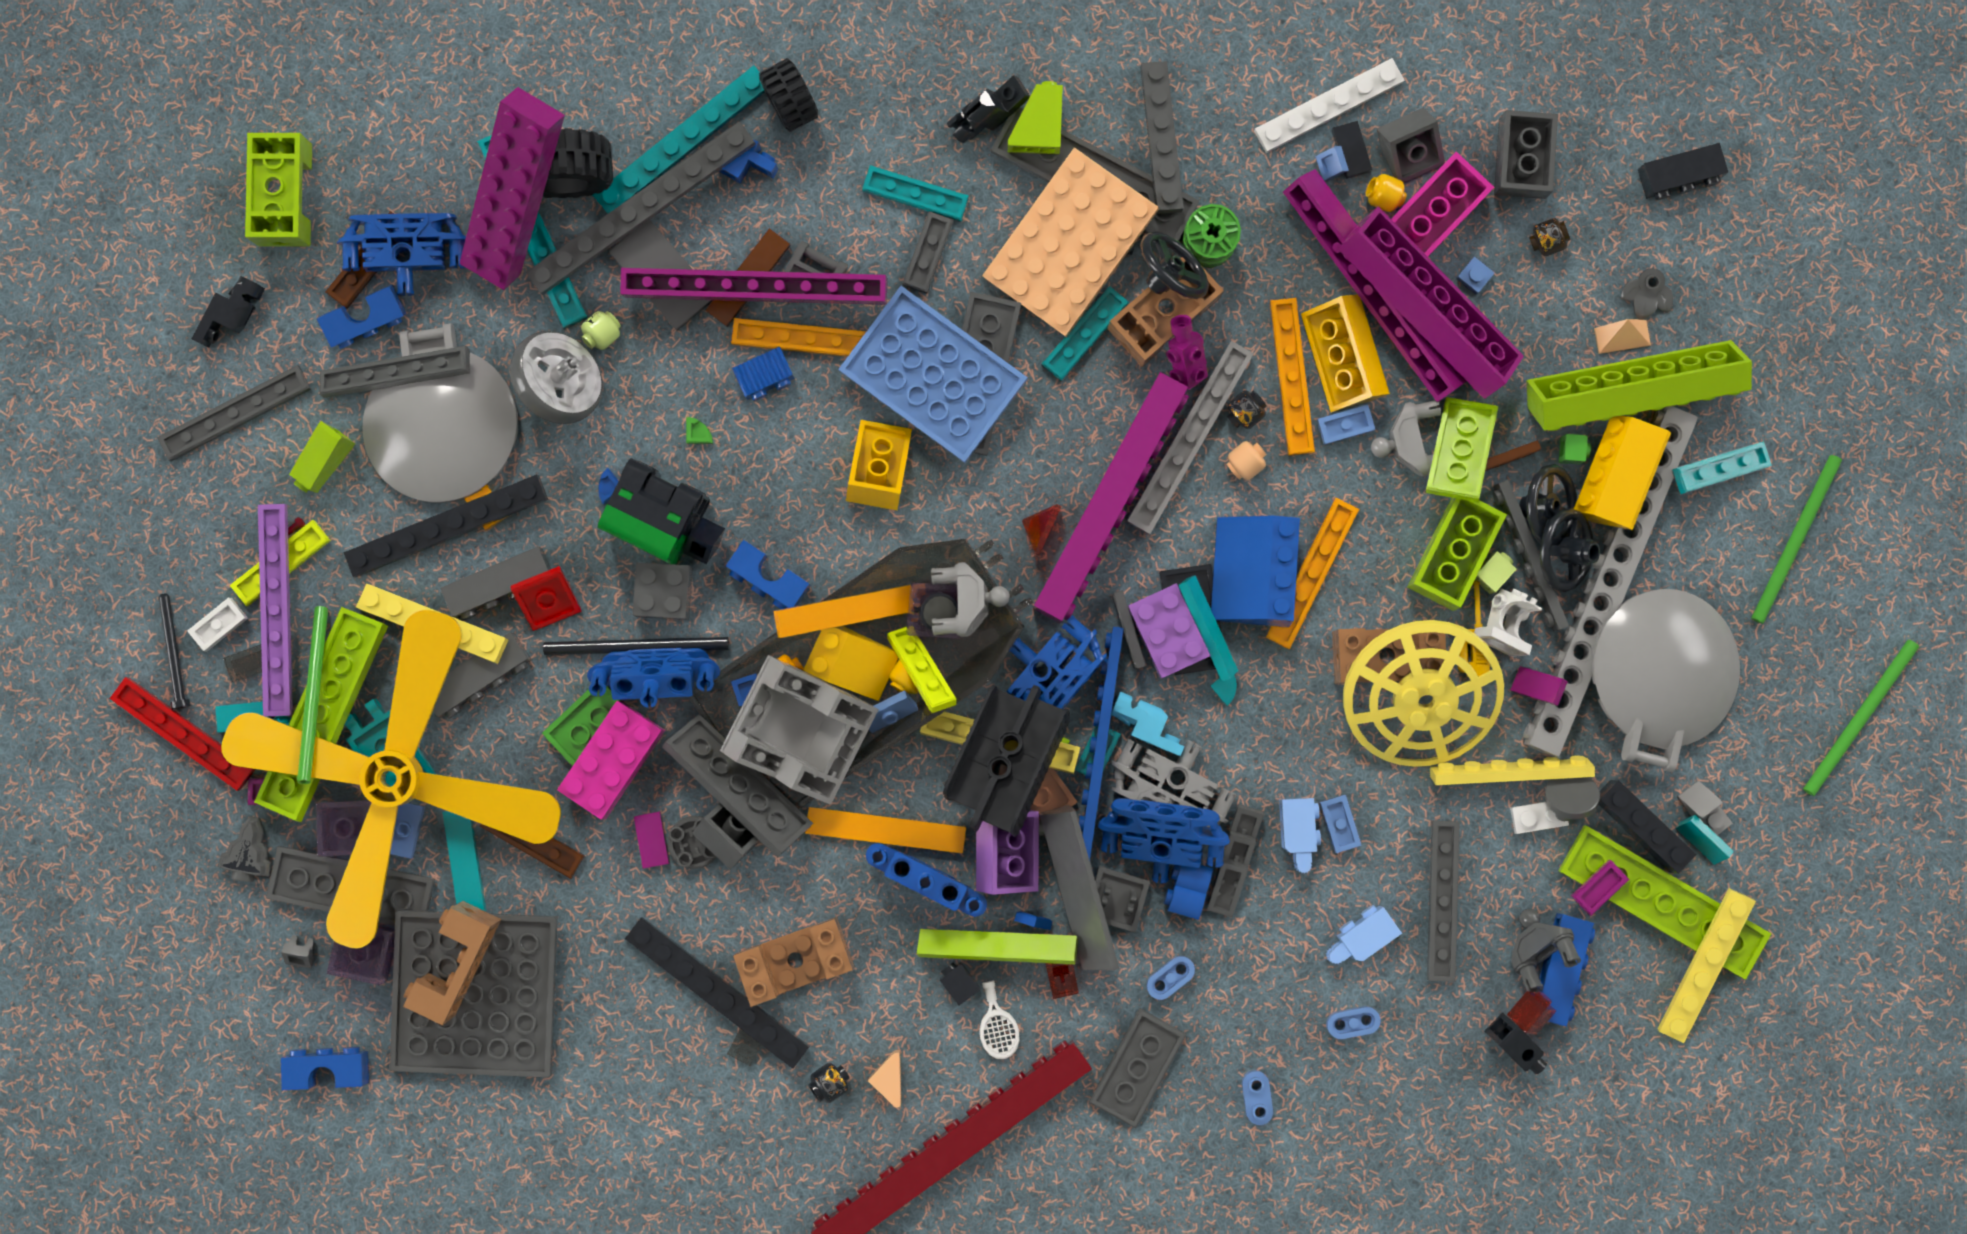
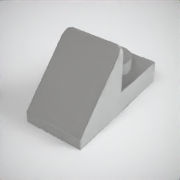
M1700 781L1695 782L1677 796L1690 815L1699 817L1716 835L1733 824L1720 807L1723 802Z

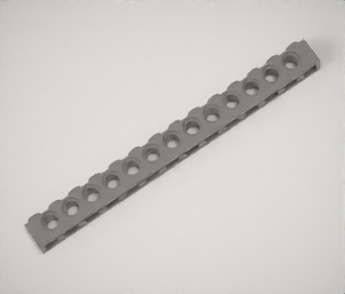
M1667 406L1656 411L1652 424L1669 430L1672 434V440L1667 442L1661 457L1662 465L1657 467L1652 480V489L1648 490L1642 505L1643 511L1638 515L1632 537L1627 538L1623 533V528L1613 526L1612 530L1609 529L1603 538L1602 543L1605 544V547L1597 562L1593 563V568H1595L1593 577H1589L1585 582L1583 592L1586 594L1583 601L1577 603L1573 611V616L1576 617L1572 627L1568 626L1563 636V640L1566 641L1562 651L1559 650L1553 660V665H1556L1552 676L1563 678L1564 672L1568 669L1573 673L1574 679L1572 683H1567L1562 695L1564 703L1561 708L1537 700L1533 709V713L1536 714L1532 724L1528 723L1523 733V737L1526 738L1524 745L1552 757L1560 756L1592 678V656L1598 634L1605 621L1612 617L1624 600L1674 478L1672 469L1679 466L1697 422V416L1673 406ZM1615 549L1620 550L1623 554L1621 563L1617 562L1613 557ZM1605 573L1613 577L1611 587L1607 586L1603 581ZM1596 597L1603 601L1601 611L1596 610L1593 605ZM1586 621L1593 625V633L1591 635L1584 632L1583 626ZM1576 645L1580 646L1584 652L1580 660L1573 653ZM1546 718H1550L1554 723V728L1551 732H1547L1543 727Z

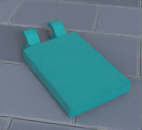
M377 698L365 704L366 709L374 718L373 722L363 728L361 721L353 713L348 716L345 723L352 733V736L346 740L353 751L368 757L384 751L391 712L389 710L385 713ZM418 747L414 757L419 761L423 772L436 774ZM389 771L386 775V782L388 785L393 786L397 778L392 771Z

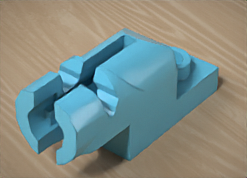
M1120 692L1111 715L1129 727L1131 724L1134 725L1130 736L1176 756H1181L1185 747L1179 744L1181 739L1167 733L1165 737L1160 736L1168 718L1166 713L1161 708L1142 700L1137 702L1136 707L1132 709V696Z

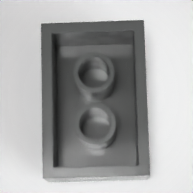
M1505 110L1501 115L1498 124L1494 195L1546 199L1553 192L1558 114Z

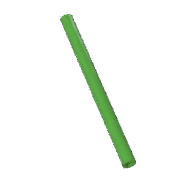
M1834 455L1829 456L1751 617L1752 620L1760 624L1764 623L1842 462L1841 458Z
M317 606L314 609L297 783L310 784L312 776L328 608L324 606Z
M1912 640L1906 641L1803 788L1805 792L1811 796L1816 795L1918 650L1919 645Z

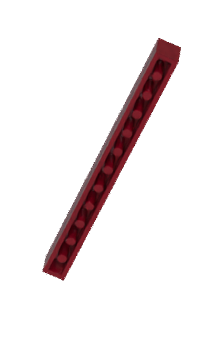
M1063 1040L1053 1048L1055 1053L1048 1058H1045L1043 1055L1031 1064L1033 1069L1026 1074L1021 1071L1009 1080L1011 1084L1004 1090L998 1087L988 1095L990 1100L980 1105L978 1102L966 1111L968 1116L961 1121L956 1118L944 1127L946 1131L939 1137L936 1134L930 1136L922 1143L924 1147L918 1152L911 1150L901 1158L903 1163L896 1168H893L891 1165L879 1174L881 1179L874 1184L870 1181L865 1183L857 1190L859 1194L850 1200L849 1197H846L835 1206L837 1210L829 1216L827 1213H824L813 1222L815 1226L812 1228L811 1234L867 1233L1092 1070L1091 1065L1073 1040L1068 1043L1066 1040Z

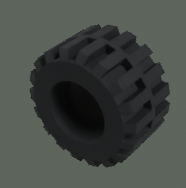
M786 58L759 73L762 87L785 129L792 132L818 118V109L810 91L795 64L790 59Z

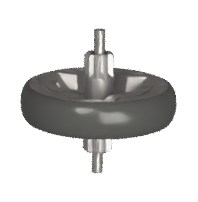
M541 331L525 338L512 355L510 377L514 390L521 402L538 417L556 424H571L583 420L596 409L603 392L601 371L593 355L578 340L561 332ZM538 362L547 367L545 372L538 367ZM556 390L562 391V398L557 397Z

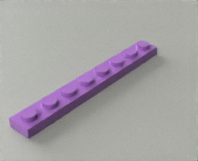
M286 504L258 505L263 716H292L288 511Z

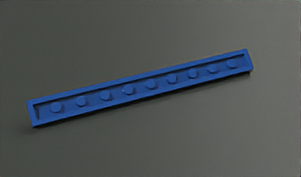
M1113 627L1112 633H1106L1104 648H1108L1109 653L1108 659H1105L1102 663L1100 673L1105 675L1104 685L1099 684L1097 700L1101 701L1100 711L1095 710L1093 726L1098 727L1097 736L1091 737L1089 752L1094 753L1093 762L1087 763L1085 779H1090L1089 790L1083 789L1081 805H1086L1085 816H1079V825L1089 861L1124 629L1120 627Z

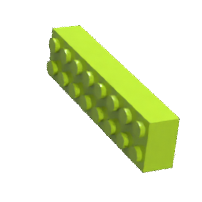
M1732 340L1529 379L1526 380L1527 407L1543 430L1555 431L1561 427L1570 425L1580 426L1590 421H1606L1621 415L1631 416L1636 415L1638 412L1661 410L1672 405H1687L1693 401L1713 400L1723 395H1738L1741 392L1752 390V361Z

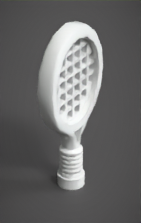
M995 981L983 982L982 986L985 990L987 1002H989V1009L981 1021L980 1040L989 1055L996 1059H1007L1018 1048L1020 1041L1019 1028L1011 1014L998 1006Z

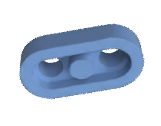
M1185 956L1172 958L1148 978L1146 983L1148 993L1158 1000L1168 998L1192 979L1195 972L1194 964ZM1179 964L1185 966V972L1182 974L1176 972V967ZM1159 980L1165 984L1162 990L1155 989V983Z
M1362 1006L1332 1013L1326 1021V1027L1333 1037L1346 1039L1374 1033L1379 1028L1381 1020L1376 1010L1368 1006ZM1369 1015L1370 1021L1368 1024H1362V1016ZM1343 1020L1344 1027L1336 1029V1021Z
M1252 1070L1247 1072L1242 1079L1245 1112L1252 1123L1264 1125L1273 1116L1269 1080L1261 1071ZM1258 1080L1261 1082L1259 1089H1252L1253 1081ZM1258 1107L1264 1108L1262 1116L1255 1115V1110Z

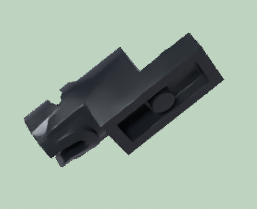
M1013 75L995 92L985 89L972 102L962 108L961 113H957L947 122V126L949 128L954 127L956 131L952 133L958 141L965 143L973 139L985 128L994 131L1028 101L1030 95L1019 77Z
M240 276L237 283L228 293L230 295L229 299L215 292L191 339L209 348L211 343L214 344L218 340L221 325L239 334L245 328L251 314L256 309L250 303V299L260 300L265 288Z

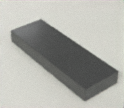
M930 211L928 212L905 275L903 286L926 294L928 293L953 225V219Z
M1123 590L1114 592L1112 597L1121 627L1124 628L1123 633L1134 669L1143 668L1146 665Z

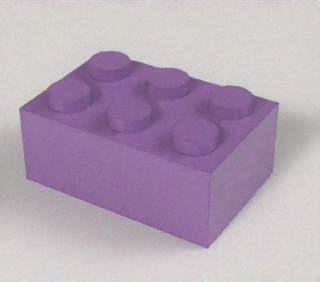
M1177 583L1128 605L1130 615L1160 679L1210 657Z
M1030 810L1028 812L1027 818L1023 823L1024 825L1016 837L984 821L982 822L979 830L976 831V891L992 895L1038 891L1039 811Z

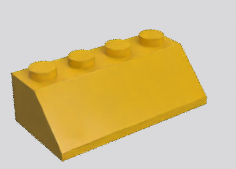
M1358 294L1340 296L1301 313L1330 412L1360 405L1390 394L1363 304Z
M1616 416L1610 419L1574 509L1581 511L1590 522L1633 530L1671 432L1634 417Z

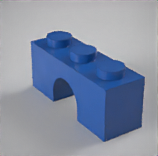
M393 285L365 297L370 307L369 317L365 320L352 318L345 306L319 316L317 321L330 347L338 345L340 349L354 343V337L362 334L364 338L378 333L377 327L386 324L389 328L403 322L401 317L406 314V311Z
M743 540L726 565L731 570L729 575L741 583L744 579L753 584L751 590L763 598L768 594L775 599L772 604L780 609L798 606L811 585L788 569L776 581L765 580L761 574V567L768 556Z
M357 1046L345 1047L343 1052H333V1048L316 1049V1053L306 1054V1049L290 1050L289 1055L281 1057L282 1090L310 1089L316 1086V1072L320 1067L329 1068L333 1072L335 1088L362 1087L369 1083L368 1051H360V1047Z

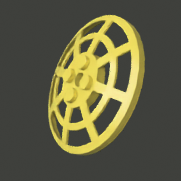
M1437 620L1414 621L1387 630L1373 639L1353 661L1343 688V707L1346 720L1360 744L1372 754L1385 761L1412 767L1444 763L1472 749L1493 727L1504 699L1502 670L1496 656L1487 643L1478 635L1462 626ZM1436 632L1455 636L1449 651L1435 648L1416 650L1411 635ZM1401 639L1405 654L1391 661L1380 673L1365 666L1379 650ZM1465 641L1474 645L1483 653L1492 667L1491 671L1478 677L1472 666L1459 656ZM1440 658L1444 659V662L1439 670L1422 669L1419 659ZM1409 663L1411 673L1403 677L1399 683L1388 678L1396 669ZM1455 664L1465 671L1470 681L1455 686L1449 677ZM1360 675L1374 683L1369 697L1370 712L1354 714L1353 693ZM1496 680L1497 698L1490 718L1477 716L1482 703L1481 687ZM1381 688L1393 693V707L1378 710V698ZM1474 691V702L1470 713L1457 709L1459 697ZM1430 695L1433 697L1428 704L1423 705L1419 703L1422 696ZM1398 717L1405 726L1399 735L1396 736L1387 729L1382 720ZM1451 718L1463 722L1456 731L1443 738L1441 726L1450 721ZM1374 722L1379 732L1391 741L1392 744L1383 753L1367 741L1357 724ZM1471 725L1482 728L1469 742L1454 751L1447 752L1446 744L1459 738ZM1415 730H1430L1433 741L1412 742L1408 740ZM1402 747L1416 750L1435 748L1437 757L1405 759L1395 757V755Z

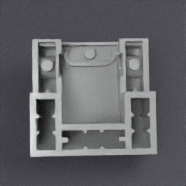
M768 655L720 752L737 763L776 778L795 791L831 805L879 709L822 679Z

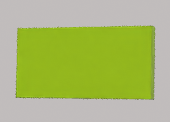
M1446 397L1426 493L1479 503L1498 406Z

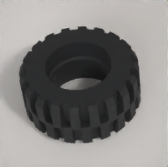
M572 128L561 129L542 197L578 198L580 196H591L594 193L599 194L609 189L613 182L612 145L609 140L602 134L599 135L593 131L573 130Z

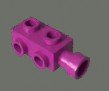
M1177 315L1170 321L1171 331L1175 337L1168 341L1169 350L1166 351V356L1172 363L1173 368L1169 375L1172 379L1184 384L1190 390L1208 377L1207 361L1203 346L1204 340L1198 332L1192 331V321L1189 316Z

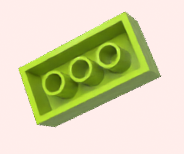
M1451 498L1407 588L1452 611L1461 608L1507 514L1480 500L1478 503Z

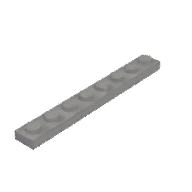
M1233 341L1229 343L1127 523L1150 535L1254 353Z

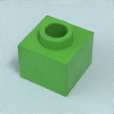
M1565 434L1560 437L1559 463L1580 465L1586 462V458H1589L1591 445L1587 443L1588 435Z

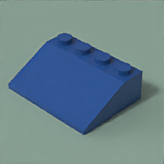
M1274 515L1217 517L1211 611L1216 621L1290 627L1294 621L1300 518Z

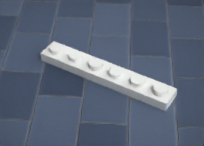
M1393 58L1255 128L1254 132L1264 151L1268 153L1397 87L1405 80Z

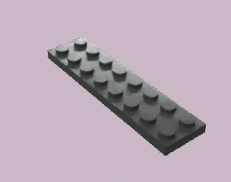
M1022 108L1017 109L1008 117L991 149L992 154L1049 183L1075 147L1155 204L1151 175L1061 129L1060 154L1008 152V139L1024 110ZM1182 192L1183 211L1155 214L1143 232L1147 234L1155 231L1167 234L1179 241L1199 200Z

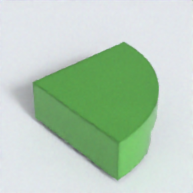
M686 417V443L713 444L711 432H709L706 425L695 418Z

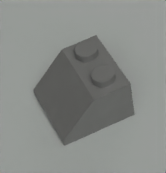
M1424 107L1376 128L1380 148L1394 178L1401 180L1403 183L1444 165L1445 159L1438 122Z

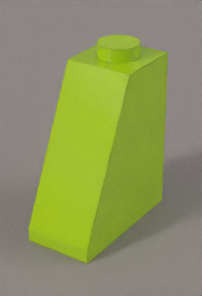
M1044 81L1041 84H1036L1008 139V152L1060 154L1063 85H1057L1053 81Z
M320 421L289 473L290 476L296 479L293 484L305 493L308 490L318 493L356 444L336 428Z

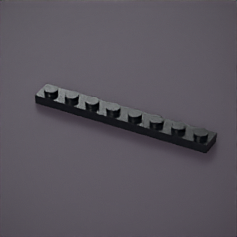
M536 474L343 553L352 577H358L547 501L548 497L540 476Z
M643 917L638 920L626 936L625 940L792 1069L809 1049L810 1046L757 1005L751 1007L746 996Z

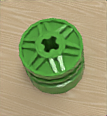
M1209 204L1201 206L1192 213L1185 226L1182 245L1195 256L1202 267L1213 268L1220 266L1230 259L1240 240L1241 227L1239 220L1230 209L1222 205ZM1209 229L1212 232H1218L1216 238L1213 235H1207Z

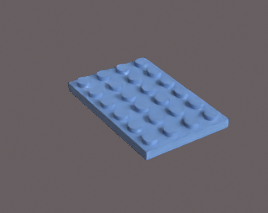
M902 286L899 287L838 369L850 380L964 463L967 462L1028 380V377Z

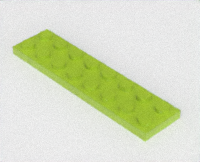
M341 607L325 642L316 726L317 737L335 744L339 739L388 628V625ZM306 687L289 723V726L301 731ZM268 771L254 803L292 820L302 822L320 779L311 777L310 784L297 783V775Z
M1584 825L1558 871L1582 885L1606 861L1612 860L1630 880L1608 901L1697 952L1720 903ZM1746 920L1723 968L1746 980L1771 933Z

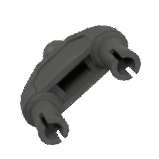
M1525 909L1520 914L1519 920L1522 927L1526 928V930L1517 936L1511 961L1515 972L1521 975L1527 993L1533 995L1544 989L1536 971L1538 964L1557 950L1560 952L1565 967L1578 965L1577 963L1581 962V958L1578 956L1573 944L1574 934L1572 929L1540 923V915L1536 910Z

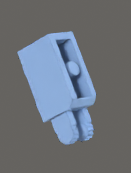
M1314 798L1279 799L1281 847L1285 851L1293 853L1296 871L1298 870V872L1304 874L1305 872L1308 873L1312 869V852H1317V846L1321 845L1320 830H1316L1315 819H1319V805L1314 803Z
M1372 905L1361 913L1363 917L1354 923L1351 920L1340 927L1341 933L1337 935L1339 941L1326 950L1327 960L1334 964H1339L1349 957L1364 961L1401 935L1402 932L1384 907Z

